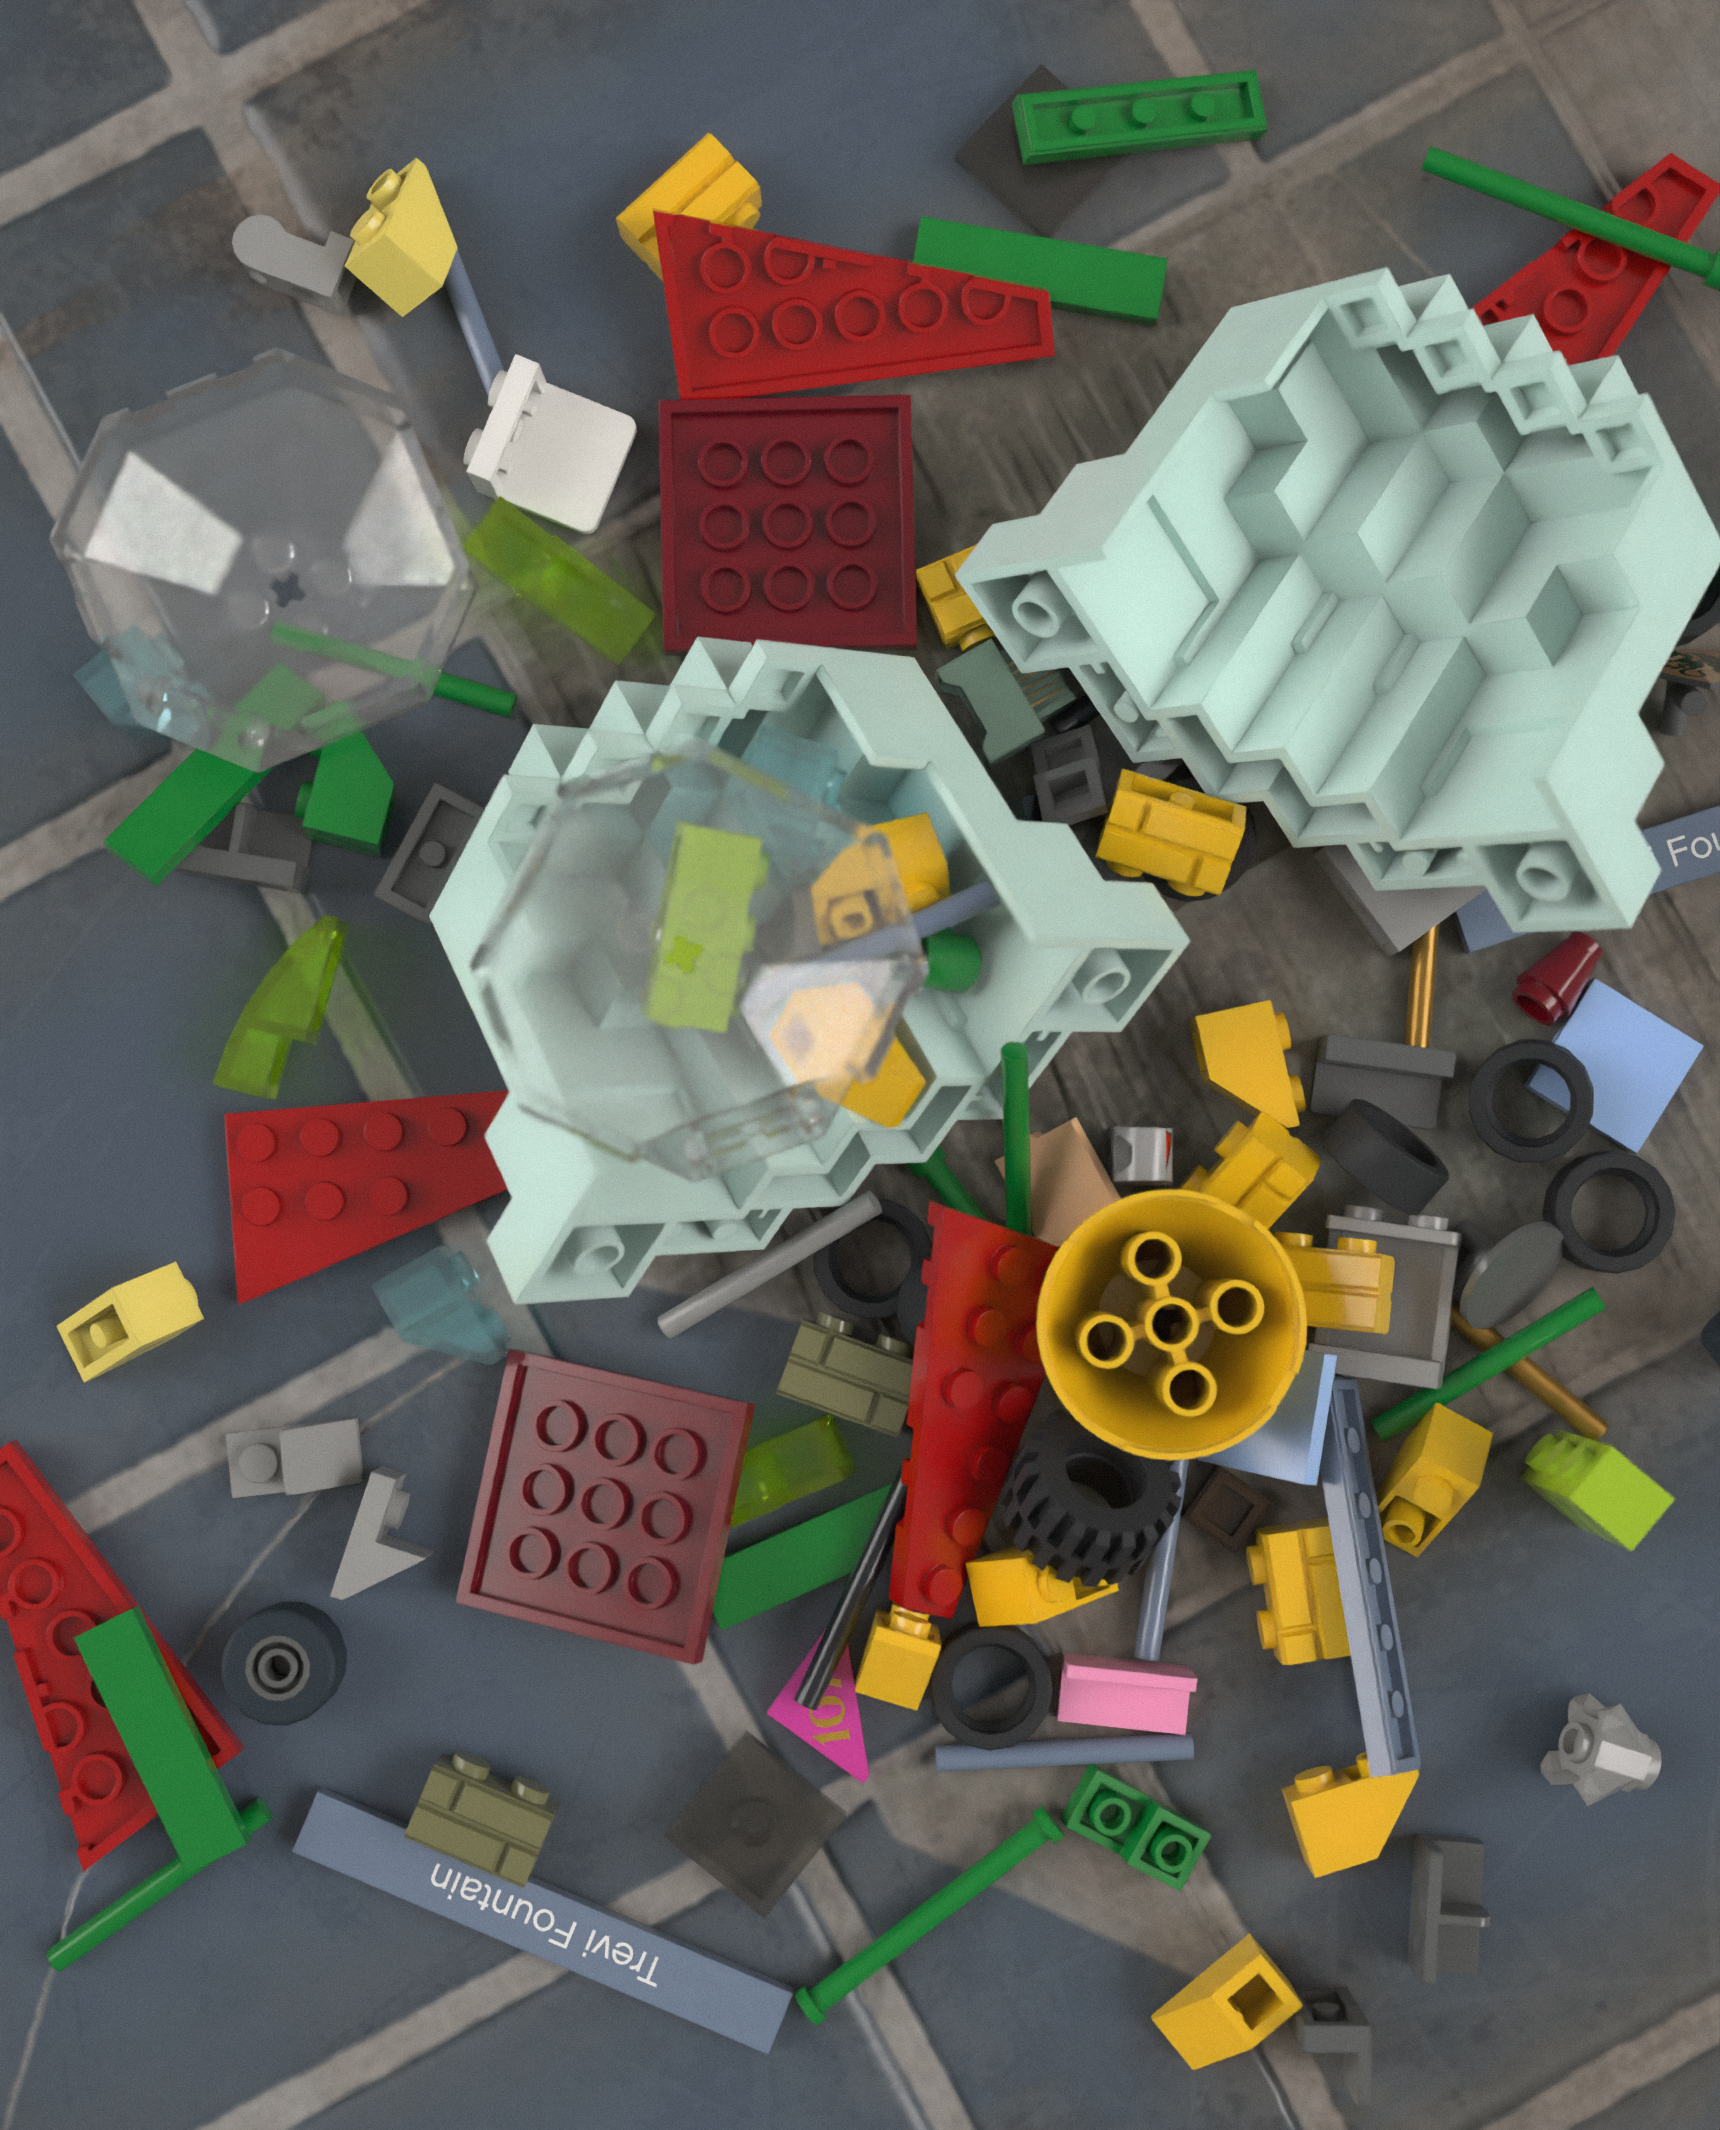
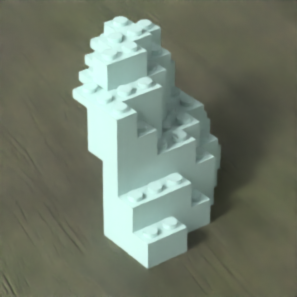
M1388 267L1231 307L1125 454L1076 464L1039 515L992 524L956 572L955 577L1022 674L1070 668L1133 763L1182 758L1205 794L1233 803L1264 801L1293 848L1346 844L1375 891L1485 885L1513 933L1625 929L1632 927L1661 872L1660 866L1634 820L1665 763L1637 713L1720 565V537L1648 393L1638 395L1619 355L1567 366L1561 352L1552 351L1534 314L1482 326L1474 309H1468L1450 274L1397 286Z
M697 637L670 686L615 680L589 729L533 724L508 771L509 775H503L429 915L510 1091L486 1132L485 1139L512 1197L488 1237L487 1243L513 1303L528 1304L629 1297L655 1256L763 1250L793 1208L832 1207L847 1204L875 1164L927 1162L957 1120L1003 1119L1001 1048L1003 1045L1009 1042H1020L1027 1047L1030 1089L1072 1032H1121L1190 943V939L1153 883L1104 881L1068 824L1016 820L914 657L756 640L754 646H752L750 642ZM926 812L929 815L948 865L951 896L989 879L1000 905L950 926L955 933L971 935L977 941L980 948V972L975 984L968 991L954 993L901 985L895 978L892 970V953L845 974L846 982L842 985L857 983L862 985L926 1081L899 1127L886 1128L802 1087L771 1038L792 997L753 1015L748 1010L744 1001L739 1019H729L727 1035L648 1022L640 1013L675 816L754 830L763 835L761 847L770 849L769 869L763 888L754 887L749 911V913L757 914L758 926L769 922L772 926H780L796 912L794 888L802 881H810L815 884L863 827ZM742 952L737 978L745 980L746 988L776 975L753 952L750 954Z

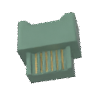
M992 639L987 640L935 671V681L941 692L960 698L981 734L984 743L980 759L987 770L1030 747L1031 743L1042 740L1045 730L1041 723L1074 704L1076 700L1058 669L1022 674L1005 648L999 651Z

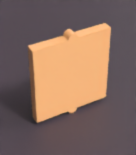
M1077 1117L1045 1134L1039 1131L1030 1134L1032 1231L1036 1238L1061 1246L1075 1228L1089 1216L1121 1198ZM1004 1156L995 1160V1163L1005 1180Z

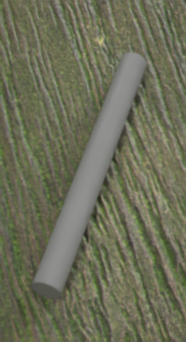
M868 1190L658 1316V1324L662 1332L668 1338L675 1337L881 1214L882 1208L878 1199Z

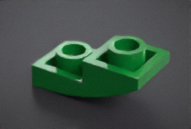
M1095 1764L1088 1765L1059 1817L1067 1828L1119 1854L1128 1865L1180 1892L1212 1836L1208 1830Z

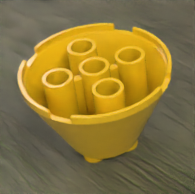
M1168 1189L1137 1193L1119 1199L1089 1216L1075 1228L1055 1254L1046 1272L1037 1306V1341L1046 1375L1063 1405L1076 1420L1102 1440L1132 1454L1153 1459L1180 1460L1207 1456L1225 1450L1253 1434L1278 1410L1276 1407L1287 1393L1295 1374L1299 1372L1306 1345L1307 1317L1302 1287L1297 1273L1280 1243L1259 1221L1253 1219L1239 1208L1220 1198L1190 1190ZM1159 1308L1173 1310L1174 1320L1165 1323L1166 1334L1158 1336L1157 1332L1152 1329L1154 1314Z

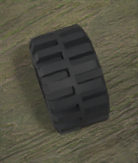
M1060 1408L1050 1413L1045 1422H1039L1010 1468L1004 1480L1007 1483L1001 1492V1504L1008 1507L1003 1515V1519L1007 1529H1014L1018 1532L1013 1542L1021 1552L1029 1549L1035 1554L1032 1563L1042 1571H1044L1046 1566H1052L1057 1571L1056 1579L1070 1583L1073 1577H1078L1081 1579L1083 1586L1097 1587L1103 1578L1108 1585L1121 1582L1127 1573L1132 1576L1142 1567L1173 1523V1518L1178 1512L1181 1503V1497L1176 1494L1182 1486L1180 1475L1169 1470L1174 1460L1153 1459L1124 1451L1090 1432L1070 1412L1066 1413ZM1070 1481L1087 1485L1097 1491L1108 1502L1111 1509L1098 1506L1085 1499L1076 1491Z

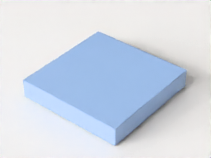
M1596 978L1588 981L1570 1015L1563 1021L1551 1041L1567 1048L1587 1070L1594 1087V1110L1588 1127L1630 1154H1637L1703 1048V1045ZM1537 1063L1523 1087L1568 1114L1570 1110V1092L1565 1080L1554 1069Z
M1305 1349L1299 1372L1295 1374L1287 1393L1276 1407L1278 1410L1271 1418L1241 1442L1225 1450L1198 1457V1460L1303 1485L1317 1486L1337 1355Z

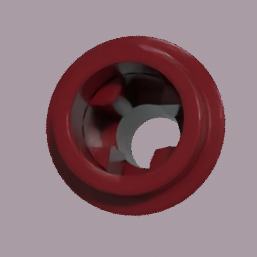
M1573 931L1567 939L1560 942L1517 977L1518 987L1512 993L1513 1001L1529 1018L1545 1026H1552L1558 1018H1568L1597 962L1603 956L1602 949L1588 935L1579 931Z

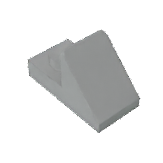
M358 1418L235 1431L226 1434L232 1498L285 1492L287 1496L364 1482Z
M381 1466L371 1472L330 1597L344 1600L423 1561L434 1552L430 1548L387 1535L389 1528L398 1530L408 1507L410 1493L402 1490L407 1473L386 1466Z

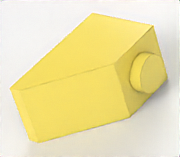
M175 1261L109 1289L56 1327L85 1383L177 1337L202 1321L204 1317L198 1307V1298L194 1287L184 1278Z

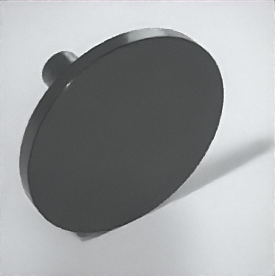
M1468 1219L1458 1223L1452 1232L1462 1234L1461 1248L1468 1253V1256L1458 1266L1454 1299L1460 1302L1462 1318L1476 1329H1488L1506 1322L1522 1311L1543 1290L1556 1271L1564 1250L1562 1243L1564 1237L1562 1233L1551 1223L1538 1221L1515 1230L1498 1244H1495Z

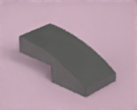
M1091 724L1030 744L1037 774L1033 777L1043 822L1071 825L1109 813V800L1101 755Z

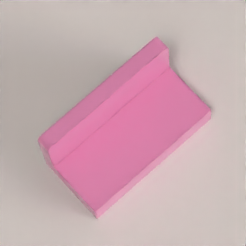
M1062 1652L1056 1719L1062 1722L1186 1735L1190 1692H1196L1198 1678L1189 1666Z

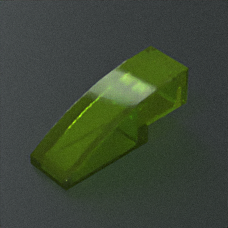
M501 496L493 499L457 548L458 551L515 594L616 665L622 662L656 615V613L556 535L551 536Z
M325 914L301 935L269 970L244 1007L226 1043L212 1085L276 1100L292 1039L317 1046L350 924L337 917Z
M823 1414L747 1446L730 1528L778 1510L786 1503L839 1483L857 1470L833 1414Z

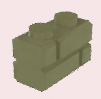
M819 1311L816 1322L803 1318L776 1394L898 1438L908 1411L914 1348L910 1343L881 1333L876 1344L854 1337L852 1333L856 1324Z
M456 1751L453 1758L442 1754L431 1770L404 1837L524 1888L534 1869L560 1803L548 1799L551 1793L550 1789L535 1780L516 1776L513 1783L489 1774L491 1764L474 1754Z

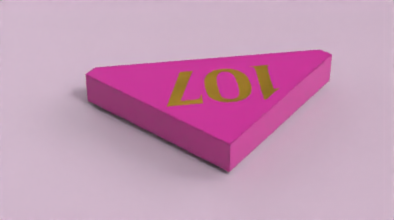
M825 1628L770 1705L767 1714L864 1784L869 1777V1767L848 1644L818 1710L804 1707L794 1700L826 1630Z

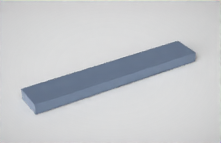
M1334 1376L1320 1471L1370 1776H1391L1420 1769L1421 1760L1357 1380H1355V1377Z

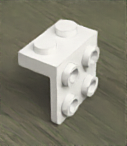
M515 354L508 372L500 370L492 383L488 396V406L492 407V411L484 430L476 428L469 438L463 458L464 464L468 465L466 472L479 493L581 534H591L599 525L636 436L637 428L635 421L629 415L547 383L539 363Z

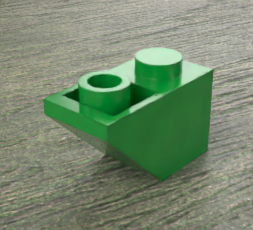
M334 704L330 722L319 721L311 748V758L318 759L319 764L314 783L303 781L295 808V818L303 820L302 827L307 840L381 858L397 799L395 786L348 708Z

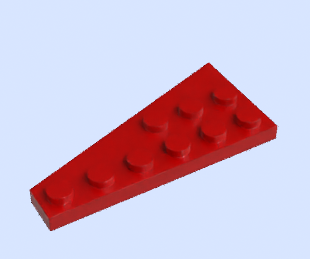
M1670 153L1613 197L1600 210L1687 243L1719 195L1720 184ZM1572 229L1551 249L1535 261H1531L1471 309H1474L1482 326L1534 314L1552 351H1560L1567 366L1612 357L1672 266Z
M653 208L680 400L737 399L1055 356L1049 291L1045 288Z
M503 1090L224 1114L238 1305L250 1302L266 1293L299 1281L322 1269L355 1255L362 1254L507 1191V1185L485 1139V1134L510 1091Z
M929 1201L927 1223L934 1226L931 1258L923 1259L921 1283L928 1286L925 1319L916 1327L907 1425L914 1428L911 1458H904L902 1463L901 1483L908 1486L905 1517L896 1524L889 1599L902 1608L952 1619L968 1578L965 1563L975 1560L1046 1374L1037 1341V1306L1046 1272L1061 1246Z
M15 1440L8 1442L0 1449V1616L2 1620H7L17 1651L13 1656L43 1749L49 1752L61 1787L58 1796L65 1816L70 1815L80 1846L76 1851L84 1872L159 1814L79 1651L74 1637L139 1606L217 1769L235 1757L245 1747L19 1442Z

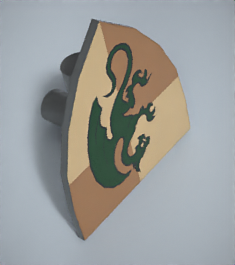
M1672 650L1657 677L1667 680L1660 726L1661 734L1685 736L1688 716H1698L1706 709V696L1696 687L1705 689L1720 687V650Z

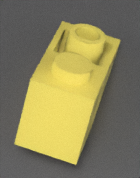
M417 157L398 173L392 169L386 170L371 186L367 193V199L372 203L369 210L360 217L351 230L350 237L355 240V243L345 264L349 271L401 317H404L443 286L458 248L427 167Z

